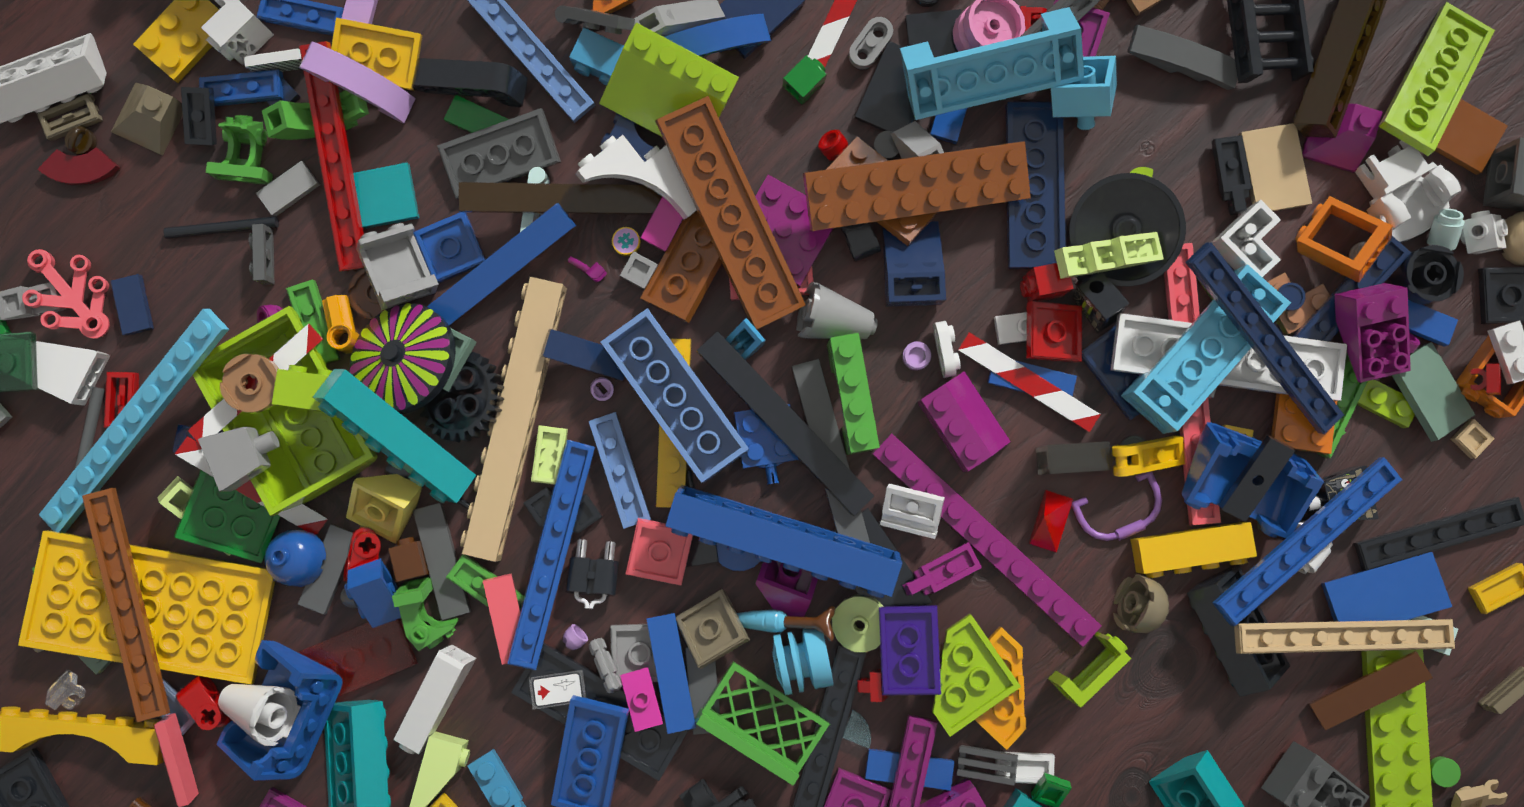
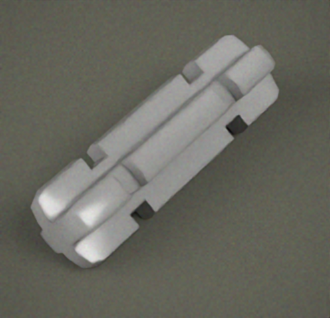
M603 638L594 639L590 642L589 649L592 656L596 657L594 662L602 680H605L603 684L608 693L616 692L621 689L622 682L620 677L615 675L617 670L609 651L605 650L607 646Z

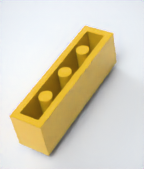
M1237 522L1130 539L1136 573L1146 574L1148 578L1164 576L1163 571L1173 569L1174 574L1192 572L1191 567L1202 565V569L1219 568V562L1229 561L1230 565L1248 563L1247 558L1257 557L1251 522Z

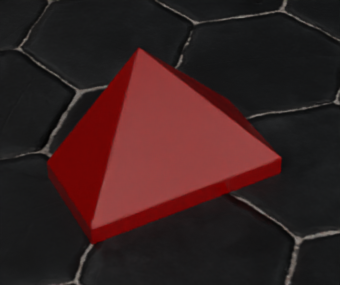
M1045 490L1029 544L1057 553L1072 505V498Z

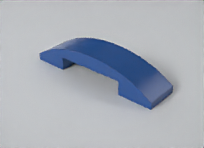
M764 14L724 19L665 36L668 40L700 57L743 46L747 48L771 41Z

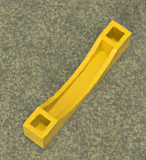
M2 707L0 711V752H15L27 748L38 740L51 735L75 734L90 737L106 744L118 752L128 763L159 765L164 762L154 728L160 719H148L142 723L134 722V717L126 716L116 717L115 720H108L106 715L89 714L85 718L77 717V712L69 711L59 712L58 715H51L49 710L32 709L30 713L20 712V707Z

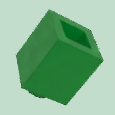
M806 55L783 78L782 86L803 105L825 83L826 69L820 61L815 58L812 60Z

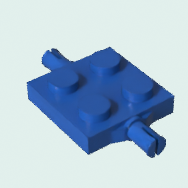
M751 409L734 412L736 431L749 448V451L740 457L742 469L749 467L765 468L767 485L779 483L776 466L783 462L799 459Z

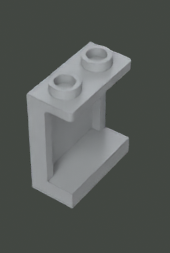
M395 224L389 227L388 231L378 234L376 231L362 235L361 239L358 240L357 252L382 310L434 294L439 285L435 275H430L414 237L415 229L413 224Z

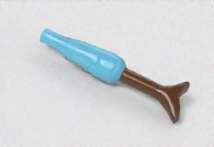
M830 606L817 617L787 616L783 611L757 610L737 613L744 628L772 633L783 632L786 628L815 629L824 634L831 642L834 639L833 629L830 624L835 613L834 606Z

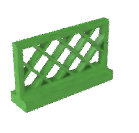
M734 661L704 707L695 716V722L698 726L791 785H794L799 778L801 768L829 726V722ZM735 671L745 676L747 688L730 690L729 679ZM749 680H751L752 682H754V683L757 684V685H756V686H750V681H749ZM726 686L727 692L721 693L724 687ZM765 689L770 694L771 703L755 706L752 691ZM748 692L751 708L735 711L732 696ZM774 696L779 698L781 701L775 702ZM729 697L732 712L719 715L711 709L717 699ZM786 704L793 707L795 718L779 722L776 707ZM772 708L775 723L759 726L756 711ZM798 711L804 714L805 716L799 717ZM753 712L755 727L746 730L738 727L736 716ZM733 717L734 723L730 722L726 718ZM812 719L820 724L814 735L803 737L800 722ZM796 723L799 738L783 741L780 727ZM777 728L779 743L771 745L763 743L760 731ZM757 732L758 739L752 736L751 733ZM809 741L808 745L805 748L804 742ZM800 743L802 754L795 763L786 757L784 747ZM781 748L782 754L774 749Z

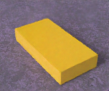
M1515 563L1468 587L1481 614H1488L1524 595V566L1522 563Z

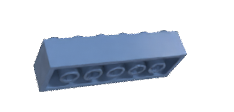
M648 308L601 341V344L701 483L704 484L749 451L745 442Z

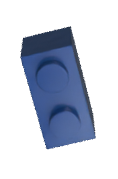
M381 558L348 570L347 583L344 586L345 592L350 600L354 599L362 619L366 618L371 627L374 628L401 618L399 607H394L392 595L399 587Z

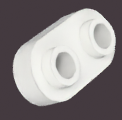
M946 321L935 322L933 330L942 375L944 378L956 376V370L960 369L961 365L958 353H953L951 343L955 342L953 326H948Z

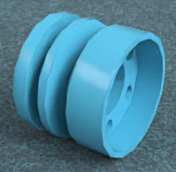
M803 629L802 643H796L792 631L787 632L790 644L787 646L782 645L780 634L773 635L772 655L777 679L784 689L785 695L792 694L790 681L796 679L799 692H804V678L810 677L815 689L833 686L824 634L815 629Z

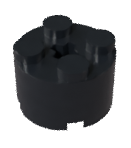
M1429 245L1412 251L1391 274L1392 285L1407 287L1408 300L1426 306L1443 301L1456 293L1462 285L1464 271L1461 262H1457L1452 255L1454 253L1450 249L1440 245Z

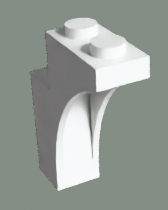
M623 135L617 140L612 136L600 146L603 151L597 156L593 157L590 153L578 163L580 169L576 175L582 183L601 178L626 179L640 183L660 194L677 210L683 219H686L697 210L667 146L661 150L658 146L654 147L644 155V158L647 160L644 162Z

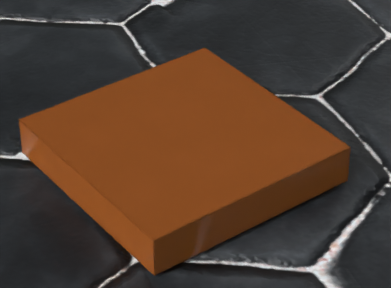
M1460 99L1435 151L1472 173L1480 174L1508 125Z

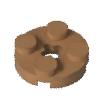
M258 354L236 356L226 364L222 372L224 375L222 382H220V391L224 400L232 408L243 412L254 413L269 409L274 405L272 404L277 369H279L272 360ZM249 376L258 380L255 390L251 388L246 389L245 387L248 384L247 378Z

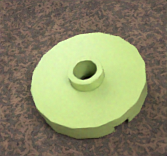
M853 595L845 598L837 606L832 617V629L836 639L845 648L854 652H868L876 649L880 645L879 607L884 606L872 597ZM861 620L865 627L863 629L857 628L855 621Z

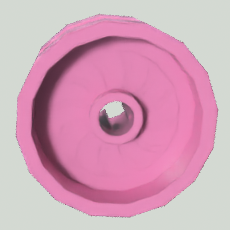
M975 0L955 20L953 27L954 44L958 52L1020 37L1025 32L1024 15L1020 7L1013 0Z

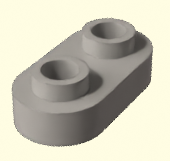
M884 17L871 19L853 42L849 51V60L854 67L858 69L871 67L883 52L893 34V26L888 19ZM881 31L883 36L878 38L874 35V32ZM863 52L867 55V58L860 59L858 54Z

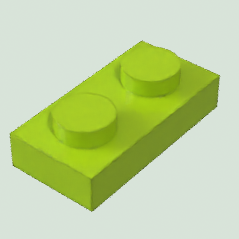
M1376 380L1367 382L1357 403L1358 406L1402 428H1409L1415 415L1402 393Z

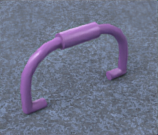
M1150 471L1136 475L1138 482L1148 479L1154 493V509L1147 518L1116 529L1114 533H1100L1088 525L1081 512L1080 506L1088 503L1087 498L1083 497L1072 502L1071 507L1084 531L1095 539L1105 541L1118 539L1120 541L1146 530V526L1155 521L1162 505L1160 488L1153 472Z

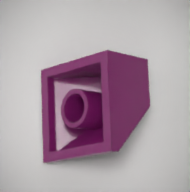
M1348 104L1337 137H1306L1302 149L1303 158L1352 173L1356 172L1376 138L1383 112L1359 104Z
M772 560L771 563L763 562L755 584L773 610L783 611L787 616L804 617L811 603L818 579L811 576L810 571L801 568L799 572L784 568L783 563Z

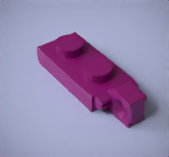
M967 542L919 567L918 570L913 572L915 579L902 586L907 596L913 595L922 590L924 595L932 594L982 567L970 543Z

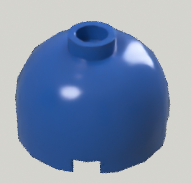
M287 530L278 534L269 543L265 551L264 562L266 570L275 581L286 586L304 587L313 583L321 575L323 569L320 568L322 561L326 560V551L323 542L316 534L305 530Z

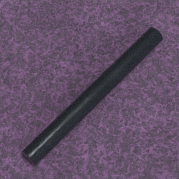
M277 216L167 227L164 228L163 233L166 239L247 231L252 230V224H264L270 228H276L279 226Z

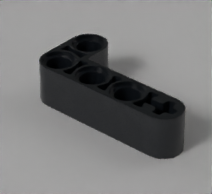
M418 58L412 87L417 91L430 94L492 97L507 106L523 107L528 78L512 66L504 63Z

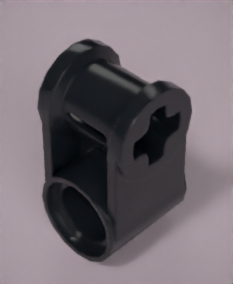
M869 223L841 227L855 262L881 252L879 242Z

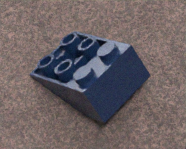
M938 221L930 222L909 246L882 227L886 307L942 305L946 300V287Z

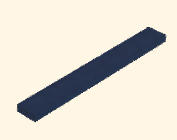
M1206 242L1185 263L1319 434L1325 435L1344 414L1212 242Z

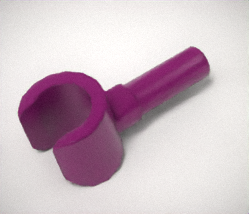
M572 256L568 259V263L581 269L595 282L601 281L607 275L604 268L597 262L589 267Z

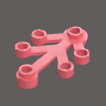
M41 249L31 252L27 258L28 266L37 273L44 274L61 296L44 295L36 290H27L22 296L24 304L31 308L47 306L73 309L79 317H61L53 311H47L42 314L41 323L49 329H57L59 327L80 329L83 335L92 339L103 337L110 327L108 317L103 314L105 293L109 289L108 281L101 276H94L89 280L88 287L93 291L89 309L83 302L87 272L91 268V262L83 255L72 257L70 266L74 270L71 288L55 270V259L50 253ZM42 256V263L35 264L36 258ZM84 260L85 265L82 268H77V262ZM102 281V282H103L102 288L96 290V289H95V284H96V282ZM32 295H37L36 302L30 303L29 298ZM51 316H55V322L51 325H48V318ZM96 319L98 324L95 328L91 329L89 323Z

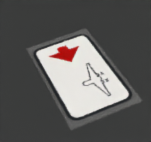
M583 670L529 678L533 709L570 704V699L573 695L586 698Z

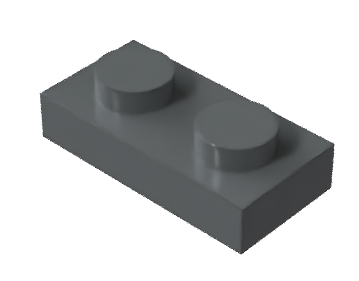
M252 224V233L249 234V245L253 250V261H250L249 265L250 274L253 277V281L260 284H275L273 229L264 224Z

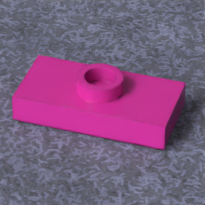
M648 667L620 675L635 732L663 724Z

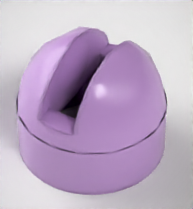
M599 377L591 383L590 391L595 399L605 401L612 396L614 388L610 380ZM598 382L607 390L605 394L596 386Z
M572 624L563 634V642L571 650L579 649L588 641L585 632L575 624Z

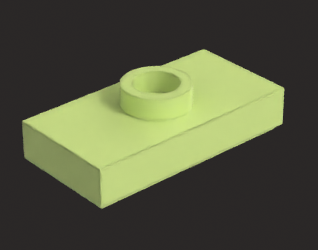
M538 426L531 482L555 484L567 440L568 429Z

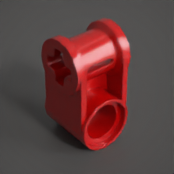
M361 527L353 532L349 553L345 561L343 581L347 582L348 570L378 559L380 540L373 529ZM366 537H369L372 543H367L366 547H362L360 542H364Z
M197 676L176 694L180 705L188 711L197 725L203 730L223 727L231 721L219 708L220 692L209 677Z

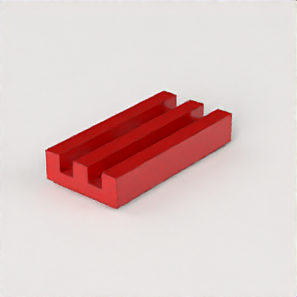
M107 372L104 428H108L115 419L117 378H120L119 395L117 396L119 414L139 389V373Z

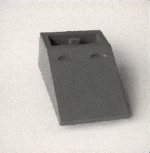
M1294 741L1261 787L1285 807H1363L1369 798L1366 793L1321 757Z

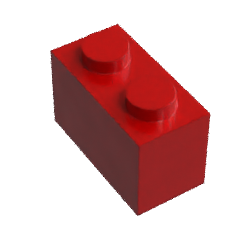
M1057 263L1032 268L1023 276V281L1020 282L1022 295L1024 298L1027 297L1028 302L1060 298L1074 289L1071 277L1060 278Z

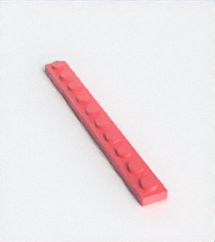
M1192 243L1183 244L1182 250L1173 265L1164 272L1169 320L1193 323L1200 315L1196 275L1185 263L1193 255ZM1208 398L1180 428V436L1184 438L1185 465H1183L1185 481L1201 432L1206 423L1211 422ZM1210 503L1207 508L1201 507L1200 509H1194L1187 505L1189 525L1221 523L1218 505Z

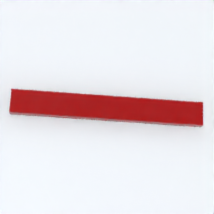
M318 42V44L331 49L330 42ZM310 44L299 46L302 60ZM304 71L339 271L361 269L364 266L356 248L358 240L361 239L364 232L338 86L330 81L325 82Z

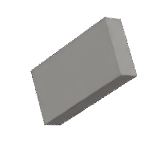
M300 161L256 192V194L270 214L277 216L316 189L320 184L307 165Z

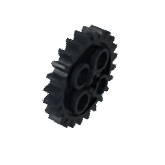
M471 351L449 392L442 389L432 401L423 406L425 410L420 414V417L428 419L425 426L433 428L432 433L440 435L441 439L460 442L461 440L470 442L471 436L481 437L480 430L489 431L487 422L496 423L497 420L493 413L502 411L496 405L497 402L504 401L503 397L498 396V392L503 390L504 386L496 383L502 378L501 375L494 373L497 367L489 364L488 358ZM482 390V392H481L480 394L473 395V394H475L476 392H479V391Z

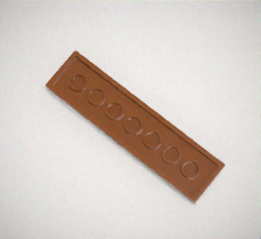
M709 96L658 118L655 121L750 323L757 330L805 306L806 304Z
M1025 141L803 173L810 231L1031 198Z

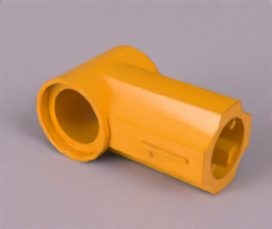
M347 295L326 297L325 300H322L328 327L327 342L331 347L343 353H352L359 334L355 330L349 298ZM344 333H348L347 342L343 345H340V336Z

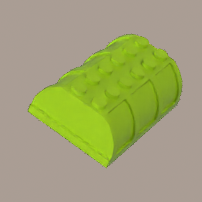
M288 306L215 347L198 367L193 377L211 409L224 399L220 391V382H222L224 375L222 373L223 369L230 360L242 354H258L269 359L304 328L301 318L293 307ZM315 347L295 364L296 366L307 367V373L317 374L318 369L328 370L325 361ZM273 405L262 412L248 413L242 411L223 428L225 432L241 427H251L257 430L259 436L273 431L277 436L280 446L267 452L271 466L251 479L270 516H275L282 511L289 510L320 496L365 470L377 459L375 451L364 444L366 441L364 437L360 434L354 435L341 426L343 423L341 419L337 416L330 417L321 411Z

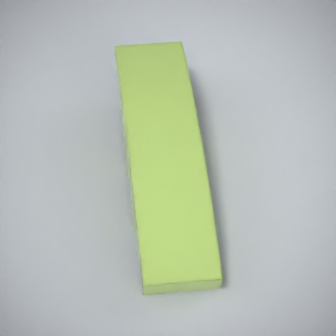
M1157 232L1119 236L1111 240L1095 241L1084 245L1054 250L1061 279L1116 270L1164 259Z

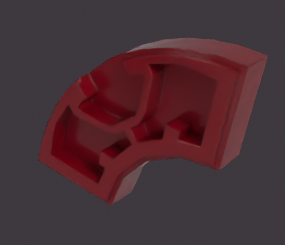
M96 147L87 154L79 156L67 155L56 149L37 170L47 177L67 185H91L107 179L116 173L120 167L102 150Z

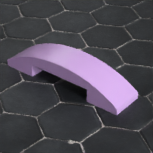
M313 41L310 43L299 67L325 82L330 81L378 107V111L402 124L405 123L415 101L412 95L380 74Z

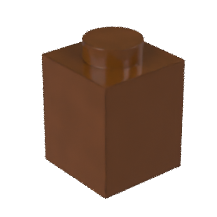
M409 537L397 540L396 547L388 548L396 582L429 574L421 541L414 542V538Z

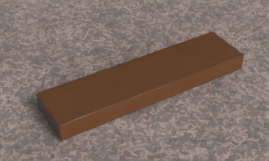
M1414 651L1310 702L1309 705L1324 730H1327L1433 677L1419 654Z

